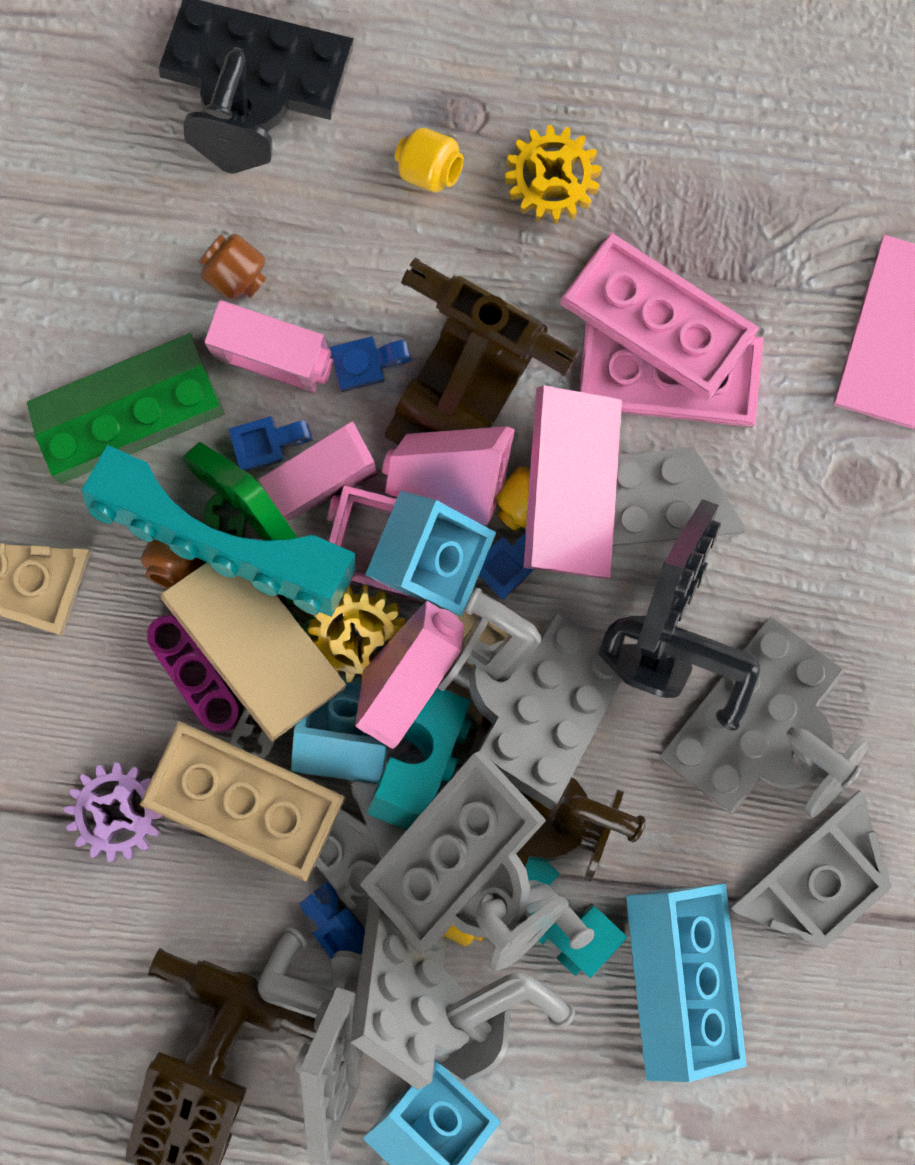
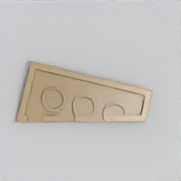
M0 543V616L63 636L91 551L89 549H64Z

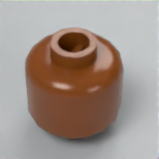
M220 234L198 261L203 265L201 270L202 279L228 300H236L243 293L251 298L267 278L261 273L265 265V257L238 234H231L227 238Z
M156 539L147 543L141 556V563L147 570L145 573L146 577L153 583L167 589L200 568L203 560L196 557L193 560L180 557L170 549L169 545Z

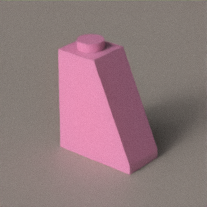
M352 421L259 480L266 493L288 522L332 499L333 495L342 494L344 485L353 488L378 475L375 462Z
M503 426L406 434L396 449L390 448L386 454L382 473L388 475L385 493L398 497L401 490L431 498L487 526L499 506L495 497L502 490L505 482L515 429Z
M426 601L375 656L370 665L366 666L363 670L355 727L394 749L462 652L464 623L459 621L449 610L440 609Z

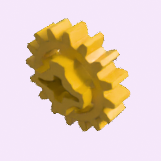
M547 125L546 135L541 137L535 129H532L529 132V144L519 139L515 142V150L519 156L508 155L507 166L514 170L505 173V183L516 184L509 191L510 200L522 198L523 201L520 205V212L522 214L528 212L531 208L536 210V222L540 223L545 214H551L553 223L558 224L560 214L566 212L571 220H574L577 216V205L587 210L591 205V199L586 193H598L600 184L591 179L600 177L602 169L599 165L590 164L596 159L597 151L596 149L584 151L583 148L586 142L584 135L578 137L575 141L570 139V127L566 126L561 135H555L553 126ZM557 148V149H560V150H559V151H545V150H543V149ZM577 161L582 170L583 179L581 184L578 183V178L572 174V169ZM525 165L529 167L528 171L534 175V180L529 188L523 177ZM556 169L561 171L560 179L555 176L550 180L545 179L546 170L550 173ZM560 197L563 199L561 201H546V198Z
M348 585L332 617L319 612L317 615H314L317 619L309 620L308 633L312 634L309 638L337 673L340 670L346 672V682L349 683L352 682L355 674L363 675L365 667L370 665L375 656L406 624L405 618H396L399 615V605L397 602L386 606V593L381 591L375 597L369 596L368 585H363L360 594H353L351 587ZM343 613L339 622L331 623L335 617ZM352 622L355 624L356 631H359L360 636L363 637L362 645H360L359 638L352 631ZM377 646H382L376 653L371 654Z

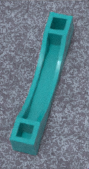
M109 445L106 446L81 489L89 514L97 520L106 524H112L113 521L128 527L133 535L144 541L152 542L156 539L169 545L175 554L182 558L193 560L196 557L210 563L216 572L225 577L235 578L237 575L249 580L257 590L266 595H283L294 600L293 602L298 608L309 614L317 615L321 612L332 617L356 572L354 552L315 535L291 540L262 541L240 538L210 528L192 518L170 499L157 482L148 462Z

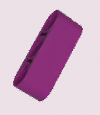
M163 615L156 618L147 630L149 647L199 721L206 728L216 732H228L234 729L243 714V708L237 696L176 617ZM168 625H176L181 632V639L178 645L172 649H164L159 642L161 630ZM193 662H201L206 669V678L200 685L190 687L184 679L185 669ZM218 699H226L232 708L230 719L223 724H215L209 716L211 704Z

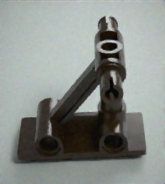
M416 257L409 265L411 270H406L401 284L407 285L435 301L439 312L448 318L442 328L438 343L418 377L412 379L400 398L395 409V416L384 433L386 439L399 445L406 434L492 427L532 357L561 373L560 375L564 377L567 375L579 350L547 334L548 327L460 275L458 277L453 275L452 278H449L421 262Z
M159 948L151 963L148 976H154L185 989V995H188L189 999L215 1010L196 1050L190 1051L185 1062L162 1052H159L155 1060L150 1062L146 1071L125 1158L132 1161L134 1165H221L233 1133L230 1132V1129L247 1091L246 1087L224 1078L227 1072L225 1063L244 1022L271 1033L274 1031L279 1032L282 1029L312 1041L317 1032L314 1030L315 1018L264 1001L258 993L257 987L259 982L248 974L232 972L206 960H203V962L199 960L195 964Z

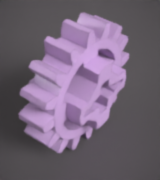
M114 763L112 773L109 774L104 765L96 766L97 777L95 779L88 774H82L80 779L85 787L82 790L70 789L69 794L77 799L76 805L64 807V812L75 815V821L67 825L66 828L67 831L79 830L81 836L75 842L77 847H82L88 843L92 845L90 857L97 858L104 850L106 851L107 861L115 862L119 851H122L124 857L130 860L135 858L134 846L137 845L143 851L151 848L146 839L148 834L160 836L162 831L153 824L155 819L164 818L165 816L144 807L145 815L138 813L134 802L137 792L143 799L152 779L147 778L142 782L138 780L140 768L133 767L128 774H124L123 763ZM119 781L113 793L103 796L94 792L103 784ZM120 801L119 810L125 814V817L131 820L120 819L114 820L111 823L109 822L111 814L101 805H114ZM86 809L93 814L96 823L94 831L91 830L88 824ZM128 829L136 832L127 841L111 843L120 830Z

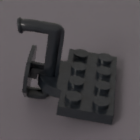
M182 0L159 65V76L163 79L201 88L200 98L204 112H191L186 115L183 123L184 139L190 146L221 170L235 174L268 164L271 161L273 144L272 138L267 132L281 122L287 110L331 120L353 51L354 38L201 0Z
M702 499L663 562L647 614L619 618L610 624L604 634L599 655L626 684L664 698H675L682 693L691 675L692 664L735 680L728 701L723 709H719L716 712V718L728 730L736 731L740 727L739 722L747 710L759 677L760 665L758 660L750 653L677 627L678 621L681 622L687 604L690 605L694 597L696 588H699L708 566L705 560L710 548L712 549L721 527V523L714 520L719 505ZM625 636L638 640L637 644H623Z

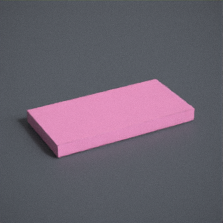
M612 232L604 240L560 301L561 306L707 401L713 396L759 330L758 326Z
M884 235L880 241L833 406L915 430V244Z
M586 322L578 392L621 399L622 414L753 428L756 419L763 337H754L713 396L707 401Z
M544 385L536 388L524 568L599 579L611 577L621 399Z

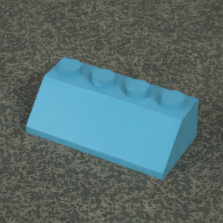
M726 883L655 890L626 895L646 1081L692 1082L747 1067Z

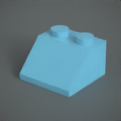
M400 490L365 575L396 591L423 602L429 601L438 608L449 610L453 614L462 617L496 532L437 500Z
M339 675L346 683L345 689L295 725L291 772L378 784L385 767L388 746L355 727L362 678L354 677L352 682L349 683L346 682V676Z
M434 1060L432 1083L419 1090L409 1084L385 1110L364 1136L363 1140L389 1165H469L501 1121L445 1067Z

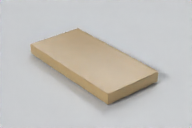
M207 562L161 594L162 601L271 741L277 739L345 689L346 683L277 596H269L260 592L252 585L251 581L237 575L235 578L225 577L216 572L210 563Z
M178 721L140 805L307 882L346 797Z

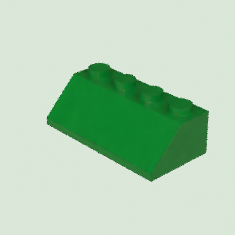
M191 333L27 401L35 438L51 476L61 484L91 472L107 445L131 455L225 415Z

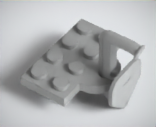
M476 588L469 598L466 613L469 615L475 613L479 617L463 639L462 652L437 688L444 691L453 681L459 686L470 690L471 697L478 711L492 723L477 752L483 751L517 789L551 810L558 804L622 679L600 657L599 650L602 642L556 613L552 617L543 634L540 635L532 623L496 600L482 594L480 588ZM488 622L509 634L505 640L490 646L479 640ZM467 662L470 665L473 664L472 669L464 665V663Z
M770 616L744 649L745 652L755 656L758 660L760 673L747 710L739 722V729L736 731L728 730L716 718V712L725 707L735 681L723 676L659 758L731 815L734 814L760 780L778 788L793 789L810 784L815 780L820 785L805 807L806 814L813 819L855 781L862 770L859 764L869 746L868 742L860 737L848 748L843 756L833 750L834 736L827 717L820 711L818 706L843 676L844 670ZM793 754L797 756L801 767L793 761Z
M483 751L473 753L360 884L420 954L430 951L452 925L469 935L477 937L486 936L496 947L489 965L494 972L507 968L518 961L554 923L570 939L569 944L573 949H580L586 946L594 938L593 929L585 926L568 906L569 902L564 897H560L548 884L537 880H528L526 868L516 853L546 820Z
M370 897L350 1043L419 1090L432 1083L434 1060L467 1083L494 1070L500 1064L507 1051L510 1008L526 999L549 1016V1023L553 1027L563 1028L574 1019L575 1010L570 1004L565 1003L554 992L527 973L516 972L508 974L465 997L456 980L444 969L446 938L442 936L430 951L420 954Z
M288 926L284 929V935L275 946L259 979L257 988L260 997L264 1001L315 1018L314 1030L317 1032L311 1045L305 1043L302 1046L297 1057L295 1071L300 1073L298 1095L302 1096L303 1101L300 1117L304 1118L305 1121L302 1138L307 1141L308 1159L326 1165L360 1086L359 1061L363 1051L350 1043L362 955L350 951H338L334 954L331 961L334 991L285 976L294 954L299 948L302 949L306 946L303 935L295 928Z

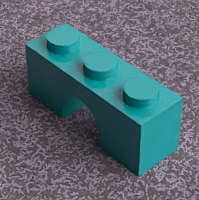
M436 688L403 736V739L412 742L419 748L424 761L418 764H408L390 757L380 776L366 814L408 830L437 796L436 793L441 781L448 783L451 779L458 761L457 757L451 755L455 742L461 745L464 743L472 723V719L465 717L471 700L447 690L441 691Z
M528 859L525 867L529 881L537 880L549 886L560 875L549 862ZM592 903L578 916L587 928H591L594 931V938L586 946L580 949L571 948L569 944L570 939L556 923L538 940L542 945L548 939L562 951L556 958L574 976L583 971L591 978L628 938Z

